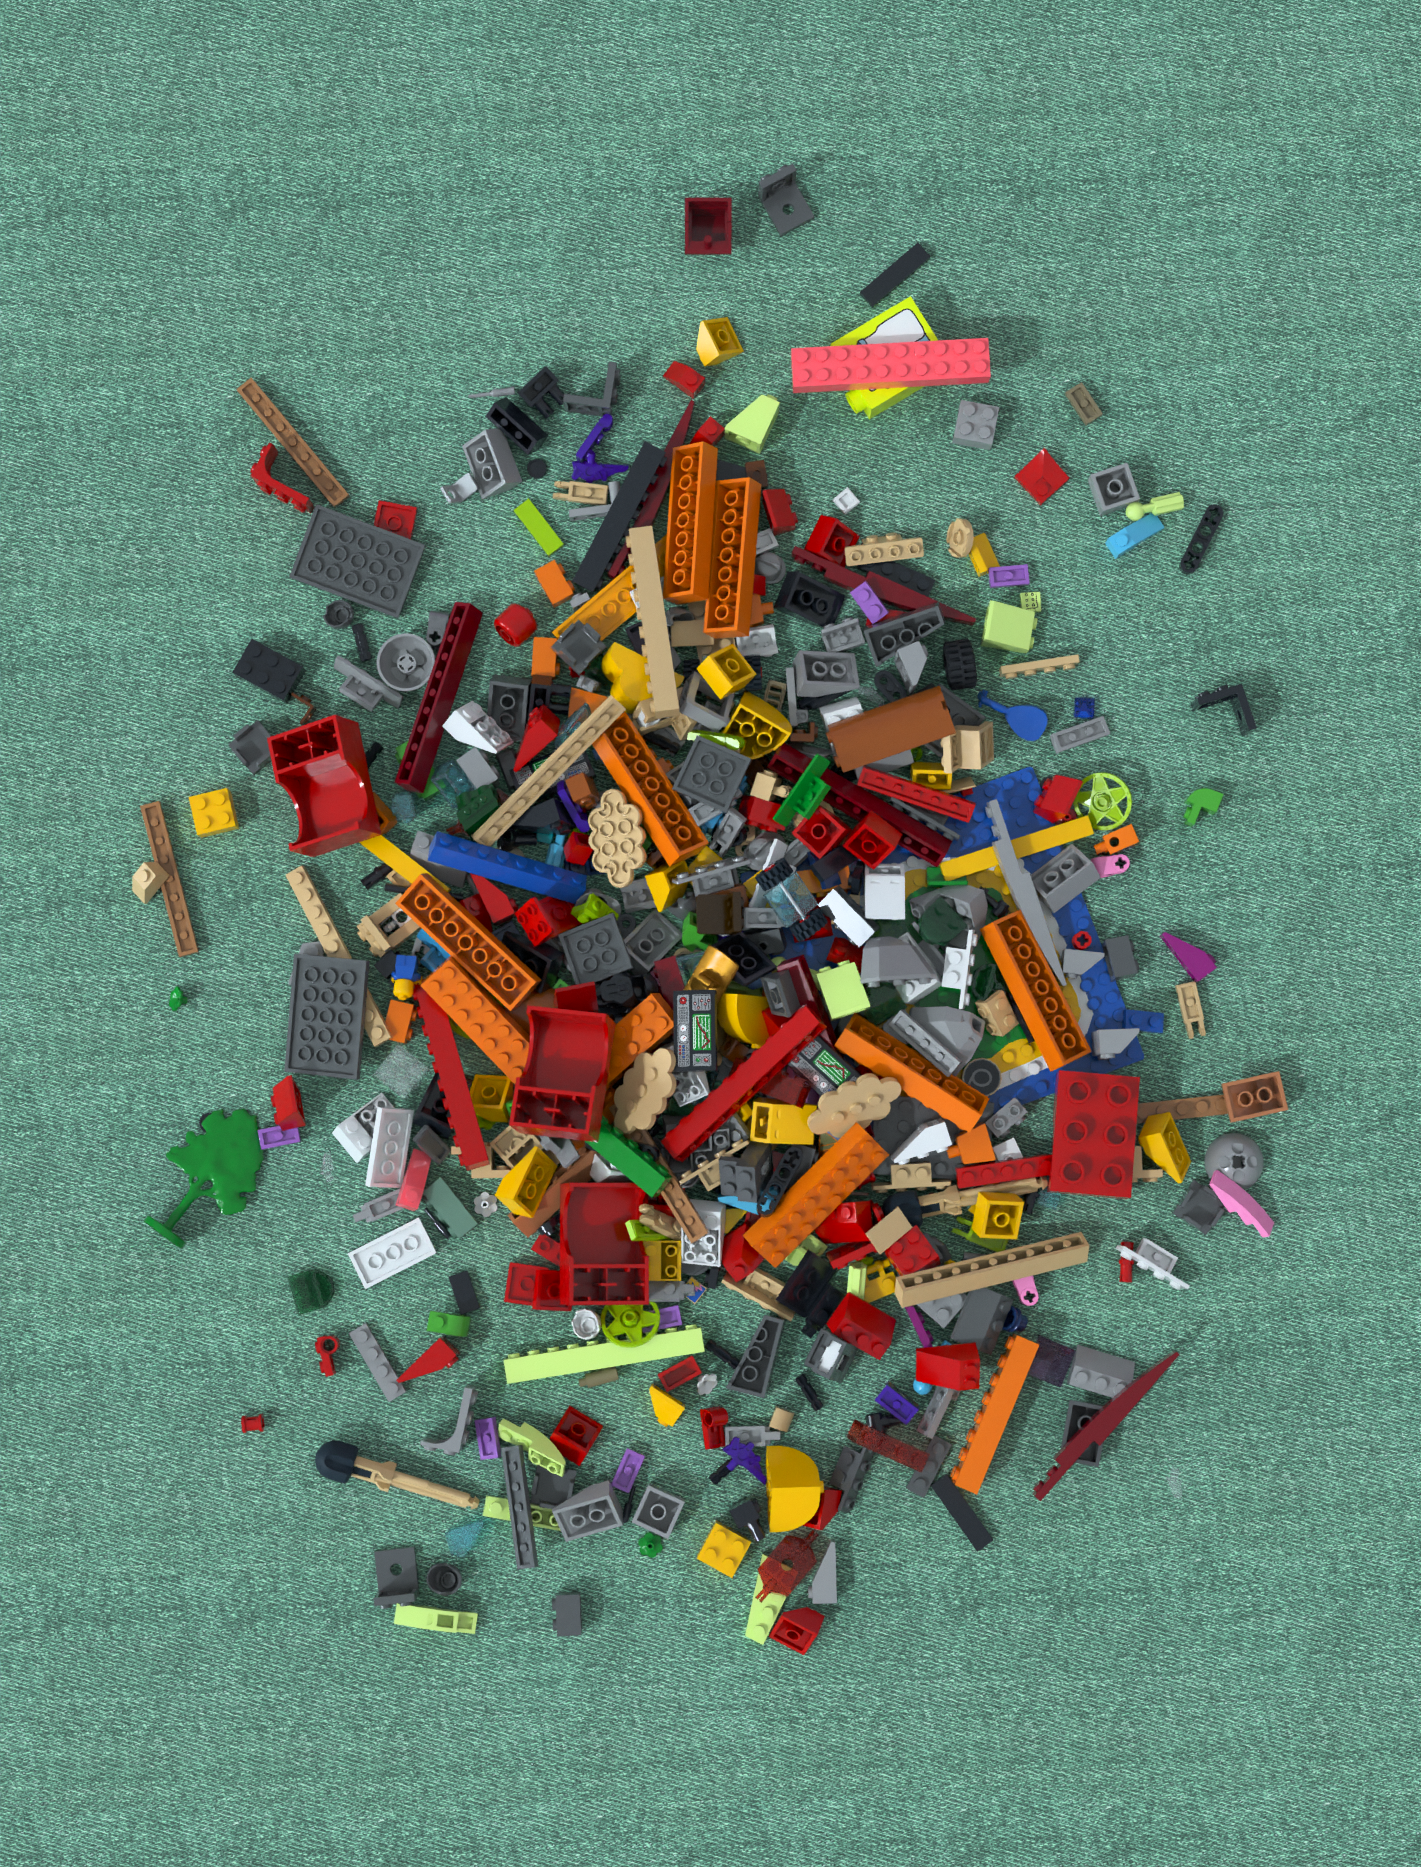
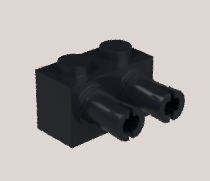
M547 366L539 370L516 392L528 407H535L545 419L554 412V409L546 403L543 395L549 393L558 405L561 406L563 404L561 398H564L565 393L557 386L559 380Z
M532 674L529 714L534 708H540L544 704L554 714L568 716L569 703L552 702L550 697L553 695L570 698L571 685L553 684L552 676Z
M749 1495L729 1506V1512L738 1529L744 1526L748 1527L755 1542L766 1537L759 1522V1512L762 1510L756 1498L752 1499Z

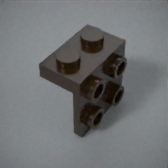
M731 892L728 895L699 894L696 897L697 933L736 935L740 933L744 928V918L741 917L744 900L741 897V892Z

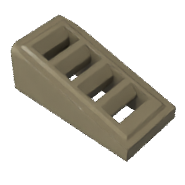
M768 680L763 699L767 703L778 705L777 710L780 713L787 684ZM771 687L780 689L782 692L771 691ZM769 695L779 697L780 700L777 701L774 699H770L768 697Z

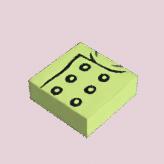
M1040 592L1020 593L1022 609L1035 613L1041 612Z

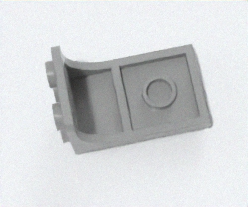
M467 1385L464 1388L454 1434L444 1440L424 1437L420 1445H423L425 1450L436 1451V1449H442L445 1454L455 1455V1453H459L463 1449V1445L468 1443L470 1431H467V1426L472 1423L474 1415L471 1407L476 1404L478 1392L475 1391L476 1386Z

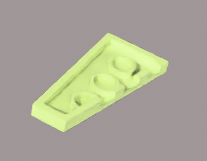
M762 1553L745 1633L746 1637L762 1645L798 1574V1570Z

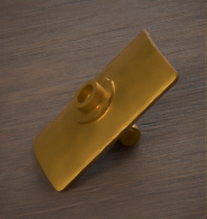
M708 945L683 990H717L718 1005L739 965L719 949Z

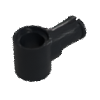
M509 827L499 837L497 846L500 850L506 852L513 850L514 847H519V845L536 846L537 834H523Z
M878 1412L865 1416L870 1436L886 1433L889 1427L904 1424L893 1414L886 1415V1413Z

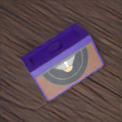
M890 1381L885 1383V1387L875 1398L877 1403L905 1425L909 1423L919 1410V1404Z

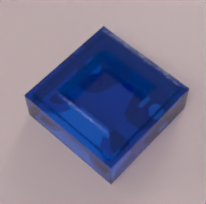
M1075 697L1074 718L1093 719L1095 698Z

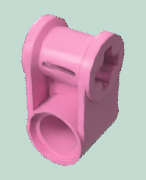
M1123 854L1090 859L1101 878L1124 873L1130 865L1129 858ZM1118 859H1120L1121 862L1125 863L1122 869H1120L1119 866L1115 865L1118 862Z
M1029 1276L1013 1280L1012 1282L1020 1302L1026 1306L1036 1304L1039 1296L1034 1277ZM1027 1291L1034 1296L1031 1298V1302L1024 1299Z

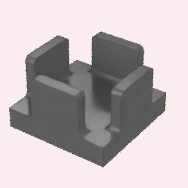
M578 619L559 636V639L551 646V649L580 675L607 646L601 642V635L588 623L584 625Z
M259 720L251 726L249 724L245 725L233 736L235 739L228 744L233 753L253 775L271 762L267 741L271 734Z
M1192 1180L1172 1214L1207 1235L1211 1227H1215L1225 1210L1223 1209V1203L1212 1189Z
M537 1465L530 1503L537 1504L542 1508L553 1509L571 1498L577 1470L565 1468L564 1475L561 1477Z

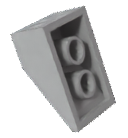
M799 650L792 662L797 696L819 697L855 690L860 687L855 653Z
M656 909L624 939L634 967L630 971L635 976L649 974L653 967H655L654 961L663 959L682 938V933Z
M610 1480L590 1485L552 1509L566 1542L623 1526V1510Z

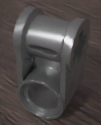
M430 611L426 639L432 649L439 650L451 613ZM439 636L440 639H437L436 642L432 640Z

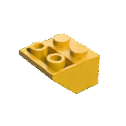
M685 860L671 867L665 862L645 875L658 912H662L677 902L679 897L683 898L688 882L674 884L672 879L682 872L690 874Z
M643 1241L644 1250L649 1256V1281H681V1241Z

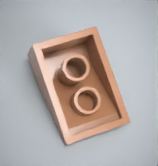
M1279 1071L1221 1084L1230 1123L1288 1110Z

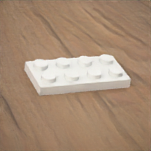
M377 1107L366 1186L401 1188L414 1110Z
M419 1217L348 1253L364 1288L367 1289L436 1254L437 1251Z

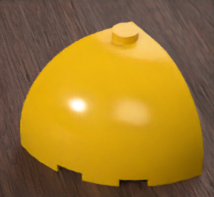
M745 690L730 715L728 725L723 727L720 733L743 737L745 745L741 748L740 754L756 759L778 749L791 735L792 726L776 708Z
M723 994L717 1005V1020L729 1036L738 1039L740 1042L751 1044V1048L755 1049L761 1048L769 1037L762 1011L769 1007L766 997Z
M767 1446L766 1496L768 1498L769 1532L793 1530L807 1523L817 1512L820 1493H824V1483L820 1481L816 1464L805 1453L786 1446Z

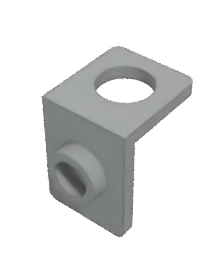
M467 473L454 484L442 486L440 489L448 503L455 504L463 502L476 492L479 487L472 475ZM448 491L451 492L454 499L448 494Z

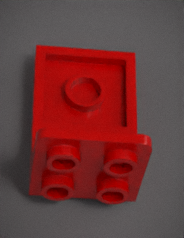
M269 442L267 446L265 445L262 448L258 463L255 462L253 464L250 476L264 493L268 495L273 493L279 501L285 504L290 502L296 510L302 513L307 511L311 514L314 505L308 497L271 477V467L278 455V451L274 444Z
M549 896L539 901L536 897H532L514 913L534 947L583 924L571 914L572 908L575 907L573 903Z
M868 1200L870 1201L873 1213L872 1227H874L885 1216L878 1203L874 1204L872 1200ZM871 1241L848 1242L826 1252V1256L833 1269H841L846 1267L848 1262L862 1260L867 1256L866 1254L870 1252L876 1253L877 1250Z

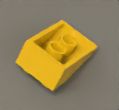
M1166 1112L1148 1116L1138 1136L1140 1146L1143 1147L1146 1155L1177 1183H1182L1190 1166L1191 1159L1171 1113Z
M535 1146L502 1179L495 1197L514 1214L533 1218L557 1165L539 1147Z

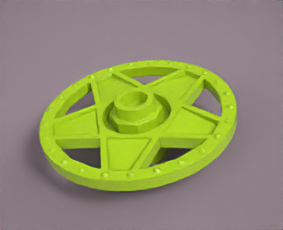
M1106 772L1093 773L1082 780L1083 783L1073 802L1077 816L1079 818L1084 817L1078 804L1080 803L1089 807L1088 817L1093 829L1111 830L1120 826L1128 818L1132 809V796L1126 783L1116 775ZM1105 777L1116 781L1121 786L1109 788ZM1093 779L1092 791H1080L1086 782ZM1127 796V809L1125 814H1123L1118 803ZM1104 816L1116 822L1111 825H1097Z
M649 1302L655 1313L643 1311L644 1305H605L601 1313L603 1333L608 1340L620 1347L632 1348L647 1343L656 1334L660 1325V1312L657 1304ZM607 1311H609L615 1320L606 1328L605 1318ZM654 1325L651 1332L642 1339V1328ZM626 1333L631 1342H623L614 1337Z

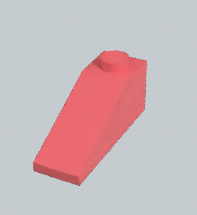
M413 1149L395 1204L396 1206L411 1211L418 1209L431 1163V1158L425 1152Z

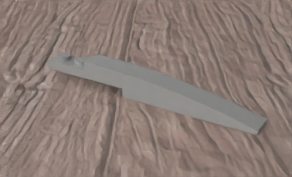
M997 799L986 803L987 807H985L988 818H991L993 826H991L992 832L995 837H998V841L992 842V846L1017 909L1021 910L1058 985L1065 986L1067 984L1030 872L1021 873Z

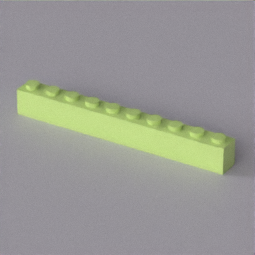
M691 1324L686 1325L684 1330L677 1331V1327L665 1329V1333L658 1334L656 1332L647 1343L632 1348L620 1347L606 1339L604 1343H598V1340L588 1341L586 1346L580 1347L578 1343L569 1344L567 1349L559 1350V1346L547 1348V1352L540 1353L539 1350L527 1351L528 1355L520 1356V1353L508 1354V1358L504 1359L507 1384L700 1353L705 1352L701 1327ZM627 1335L626 1339L620 1340L623 1342H631Z

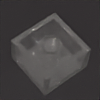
M397 1044L373 1075L402 1099L407 1100L431 1069L402 1045Z

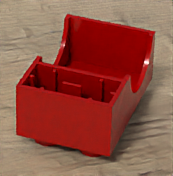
M335 714L267 738L276 783L281 785L289 794L298 816L299 835L296 842L288 844L291 852L316 857L382 835L358 722Z
M527 1005L526 1014L530 1024L529 1051L524 1071L520 1077H516L509 1126L521 1134L598 1142L616 1023L605 1013Z
M1059 1070L1056 1073L1053 1108V1145L1047 1192L1117 1199L1131 1198L1140 1077Z
M635 1183L560 1184V1305H649V1256L644 1250L643 1241H631L625 1224L629 1220H639L642 1215L639 1211V1206L643 1204L646 1192Z

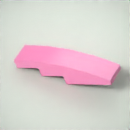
M1218 1170L1214 1171L1209 1185L1228 1212L1236 1211L1245 1225L1253 1224L1263 1238L1269 1237L1274 1222L1265 1210L1233 1180Z

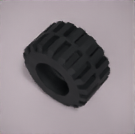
M966 638L944 642L943 661L949 688L953 691L975 687L977 671L970 640Z

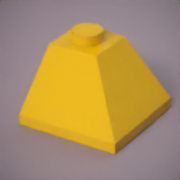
M728 317L700 322L696 350L704 366L717 365L744 352Z
M475 1074L470 1089L475 1113L491 1122L508 1123L510 1117L505 1103L513 1100V1082L507 1076Z
M652 1383L649 1391L655 1416L658 1417L657 1421L665 1427L668 1425L673 1427L686 1405Z

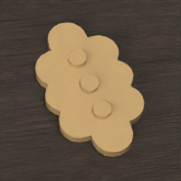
M609 789L601 797V807L594 809L588 817L589 827L593 831L589 837V845L595 851L592 856L594 868L599 872L607 873L609 882L613 886L625 888L632 883L634 870L641 868L646 862L647 854L642 847L646 840V833L640 826L643 818L640 808L634 804H627L626 796L622 791Z
M660 1048L654 1054L643 1052L636 1057L634 1068L628 1069L625 1072L624 1084L619 1086L614 1094V1102L618 1108L614 1123L615 1127L619 1128L623 1133L630 1134L636 1128L642 1130L650 1129L656 1121V1115L665 1110L667 1098L671 1097L676 1090V1078L672 1074L676 1065V1057L673 1051Z
M872 1073L860 1076L855 1082H844L838 1087L837 1091L826 1092L819 1098V1109L808 1117V1127L815 1134H824L830 1131L832 1136L836 1138H841L856 1122L865 1129L872 1120H881L889 1114L891 1109L889 1102L898 1098L901 1093V1085L893 1077L879 1080Z

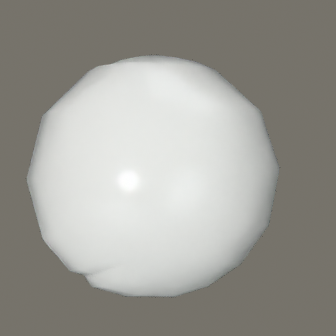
M586 1308L576 1311V1315L571 1321L574 1333L578 1338L585 1340L595 1338L601 1330L600 1316L595 1311Z

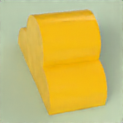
M614 642L602 659V670L606 678L613 682L610 695L625 707L626 710L624 712L633 714L640 701L652 698V693L648 694L647 682H650V676L645 675L644 668L647 658ZM674 672L677 689L685 677Z

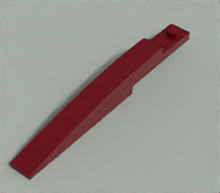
M693 400L688 404L664 450L667 461L663 468H658L656 474L659 476L655 484L649 485L647 489L649 495L645 503H640L639 507L642 510L632 528L653 527L670 487L673 448L683 446L686 441L695 408V401ZM626 540L608 573L611 579L616 578L626 569L624 564L628 559V554H631V548H627Z
M797 546L792 551L791 557L794 558L795 562L801 565L805 563L811 565V568L819 573H822V571L826 572L823 580L846 590L852 591L864 581H867L882 603L913 611L938 602L874 572L869 571L867 577H864ZM939 602L946 621L974 625L976 618Z
M1172 1351L1128 1384L1094 1414L1053 1457L1059 1464L1057 1466L1053 1465L1046 1474L1048 1476L1043 1482L1040 1480L1034 1486L1032 1494L1041 1502L1093 1441L1100 1446L1180 1354Z

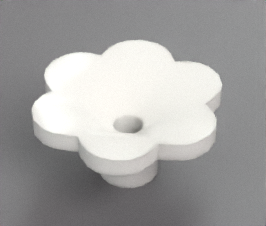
M482 1192L480 1196L474 1199V1204L476 1205L474 1208L475 1212L482 1214L484 1217H489L491 1213L497 1211V1198L494 1195H489L487 1192Z
M712 1373L698 1377L697 1388L700 1395L704 1393L709 1394L717 1385L716 1374Z

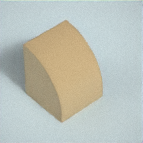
M776 1406L769 1426L788 1432L795 1413Z

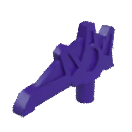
M590 451L588 452L587 461H572L574 470L571 477L573 480H577L580 477L586 480V483L591 484L593 480L599 479L604 482L608 476L618 472H625L629 465L598 463L595 461L596 453Z
M734 1437L731 1443L722 1449L728 1455H731L732 1458L726 1467L732 1472L739 1464L765 1485L766 1477L762 1473L759 1464L761 1458L752 1451L754 1444L751 1441L747 1444L740 1443V1439Z

